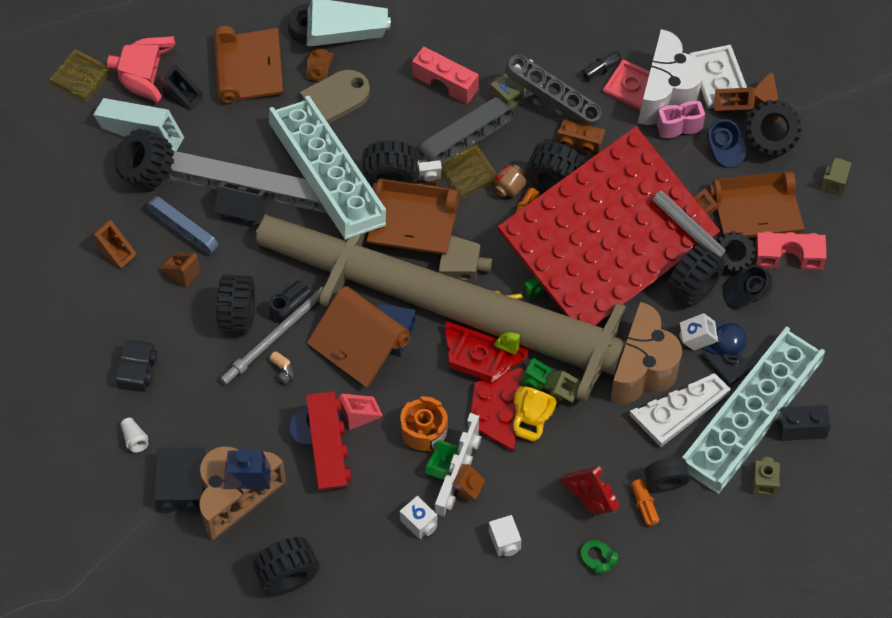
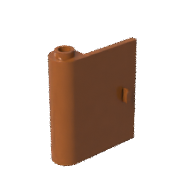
M221 26L214 30L217 96L219 100L225 103H232L239 100L284 93L278 28L236 34L235 30L229 26Z
M793 171L713 179L712 184H709V194L714 197L715 202L719 206L717 213L723 235L727 232L735 231V233L742 232L744 236L748 235L749 238L757 237V233L766 231L784 234L788 232H804V225L795 197L796 181Z
M379 179L378 183H374L373 191L386 208V226L369 231L367 243L447 255L459 204V190Z
M346 286L336 294L307 344L365 387H369L392 348L399 349L408 344L410 331Z

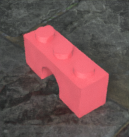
M424 46L412 61L413 77L430 86L435 79L440 80L448 87L450 96L465 104L469 103L479 89V74Z
M769 231L757 233L755 265L764 268H778L781 255L792 253L800 259L801 269L823 270L827 259L826 235H818L816 233L795 234L793 232L784 234Z

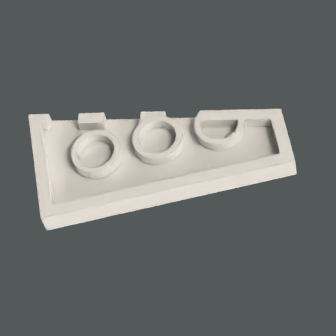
M714 373L689 384L685 389L673 391L667 397L658 401L655 399L640 409L635 408L630 411L629 415L662 447L726 397L731 389Z
M470 413L467 420L468 433L463 432L460 438L458 448L460 454H454L449 472L452 474L451 476L446 475L435 503V513L443 517L447 509L451 510L456 499L453 495L457 489L453 482L461 465L469 464L471 466L473 460L471 453L473 449H478L481 442V436H479V416Z

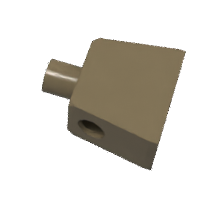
M451 236L447 255L442 254L439 273L468 283H474L478 270L491 272L493 259L480 257V244Z

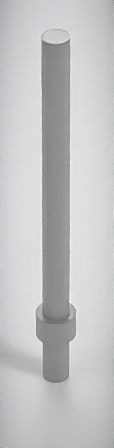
M319 290L311 295L242 359L238 358L231 365L232 368L220 378L221 382L227 385L238 374L241 375L248 369L247 366L320 301L317 299Z

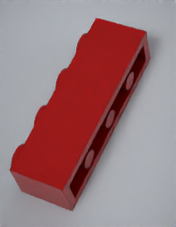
M334 391L306 395L318 490L322 492L347 488V482L351 481L350 468H345L344 458H348L346 444H341L340 435H345L343 420L338 421L337 412L342 411L340 397L335 398Z

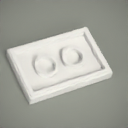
M731 45L689 54L698 59L703 66L704 76L700 89L708 109L714 108L715 89L747 88Z

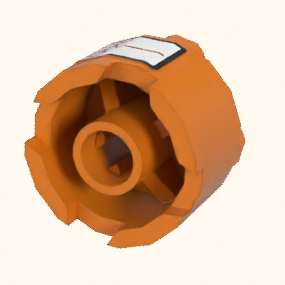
M422 396L418 400L406 403L400 417L401 434L404 443L415 450L432 452L435 449L437 440H445L448 431V416L440 401L432 397Z

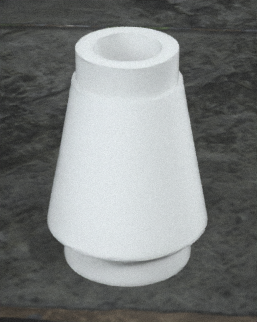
M132 418L124 419L120 426L126 447L134 453L145 450L148 446V436Z

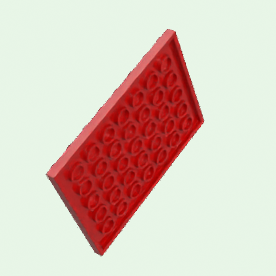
M637 126L497 227L499 233L565 316L595 326L612 314L617 303L624 305L676 266L690 249L699 244L653 201V197L660 190L712 238L720 232L718 227Z

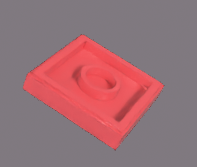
M622 59L603 88L602 93L637 110H641L650 71Z

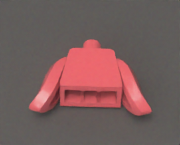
M174 36L145 38L135 41L130 45H125L121 57L109 55L107 67L118 69L119 81L127 90L158 104L162 96L154 86V81L160 62V55L167 53L175 46Z

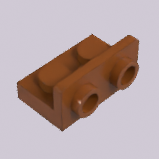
M563 119L562 125L557 131L556 142L566 145L571 149L582 151L585 154L597 155L605 136V129Z

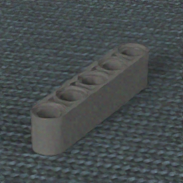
M514 55L508 61L505 72L510 79L578 123L593 126L601 117V109L596 103L526 57ZM512 64H519L521 71L514 70ZM530 76H537L540 82L534 83L531 81ZM549 87L555 88V89L557 90L558 94H557V95L551 94V93L549 92L548 88H549ZM567 99L573 100L576 103V107L569 106ZM585 111L592 112L594 119H589L585 115Z
M495 97L425 140L420 145L418 152L428 162L441 161V165L509 123L514 116V110L500 98Z

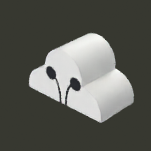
M661 29L639 114V124H656L659 109L668 105L680 106L688 101H697L704 76L702 64L694 56L682 53L683 48L679 38L666 30Z

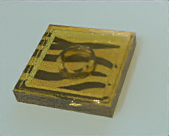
M74 49L50 78V82L86 102L108 76L111 69L107 65Z
M477 144L441 165L442 173L453 189L460 191V199L493 184L494 177L497 175Z

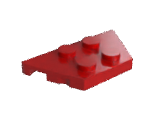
M450 322L445 324L448 364L452 369L493 382L529 356L528 349L519 347L517 353L512 354L495 347L496 338Z
M523 368L506 372L493 382L486 380L475 382L471 409L472 414L479 416V434H484L487 439L494 443L497 441L507 447L509 452L513 453L516 438L513 429L516 417L514 394L520 386L522 387L519 380L523 375Z
M600 466L566 473L559 479L595 515L611 513L620 507L609 483L603 484L599 477L603 473Z

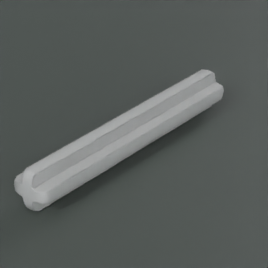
M660 190L653 197V201L699 244H703L720 257L725 253V249L663 191Z

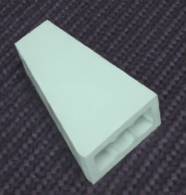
M311 0L308 7L307 46L382 38L385 31L390 28L391 18L388 17V9L332 0Z
M103 98L94 113V117L102 129L124 137L130 135V132L133 130H148L166 138L173 146L172 150L177 151L184 139L182 132L167 109Z

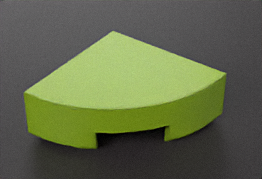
M512 332L503 333L498 337L494 346L516 354L519 349L520 334Z

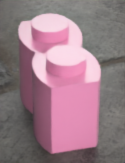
M688 101L680 106L668 105L658 110L656 124L660 137L673 138L681 133L693 134L703 129L705 112L700 101Z

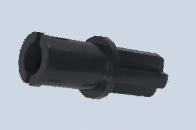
M615 50L602 59L597 58L596 62L581 70L584 79L590 82L598 75L607 73L608 68L622 60V56L619 51Z

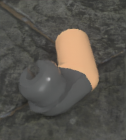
M273 352L270 356V361L280 367L282 371L278 374L279 381L282 384H287L294 378L289 359L280 353Z

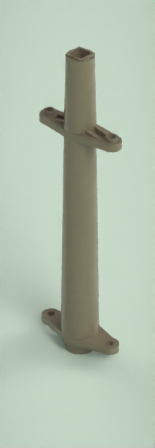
M266 214L256 230V242L258 245L330 273L325 287L322 286L317 296L322 306L329 308L336 294L342 289L348 279L497 337L507 332L520 334L519 345L586 370L576 396L577 399L582 401L588 399L596 381L603 372L613 376L616 374L627 342L617 338V333L627 309L625 305L617 303L605 327L601 328L367 249L364 245L369 232L342 240Z

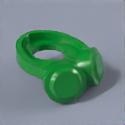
M588 541L581 548L582 561L588 568L594 570L595 574L608 572L618 561V552L611 551L601 541ZM593 547L600 549L606 563L602 564L598 559H591L588 556L589 549Z

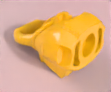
M520 386L514 394L516 417L513 429L516 436L534 442L541 437L545 421L553 415L557 403L555 397L533 388ZM524 422L530 426H536V433L519 427L520 423Z

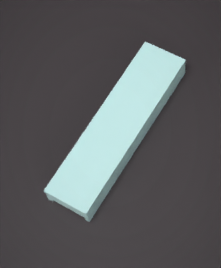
M305 96V101L277 110L274 107L269 108L270 126L344 239L346 240L386 226V208L310 96Z
M786 326L682 457L687 463L690 476L717 494H720L776 422L780 408L787 407L822 363L825 350L816 349L791 333L790 328Z

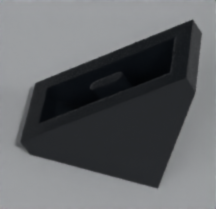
M175 63L171 65L161 78L164 97L187 109H192L203 95L200 89Z

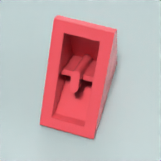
M341 394L339 396L341 414L349 430L383 416L373 396Z

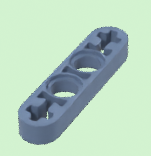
M154 196L147 203V207L153 215L206 254L211 255L219 247L218 242L213 236L160 197Z

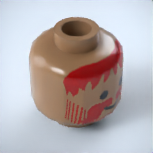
M515 164L513 166L506 165L494 177L495 191L502 197H515L527 184L525 172Z

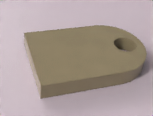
M343 70L301 91L300 97L305 101V96H310L327 123L330 124L363 106L369 99L370 86L367 78L362 73L354 70ZM359 82L362 83L363 86L360 88H354L352 84Z

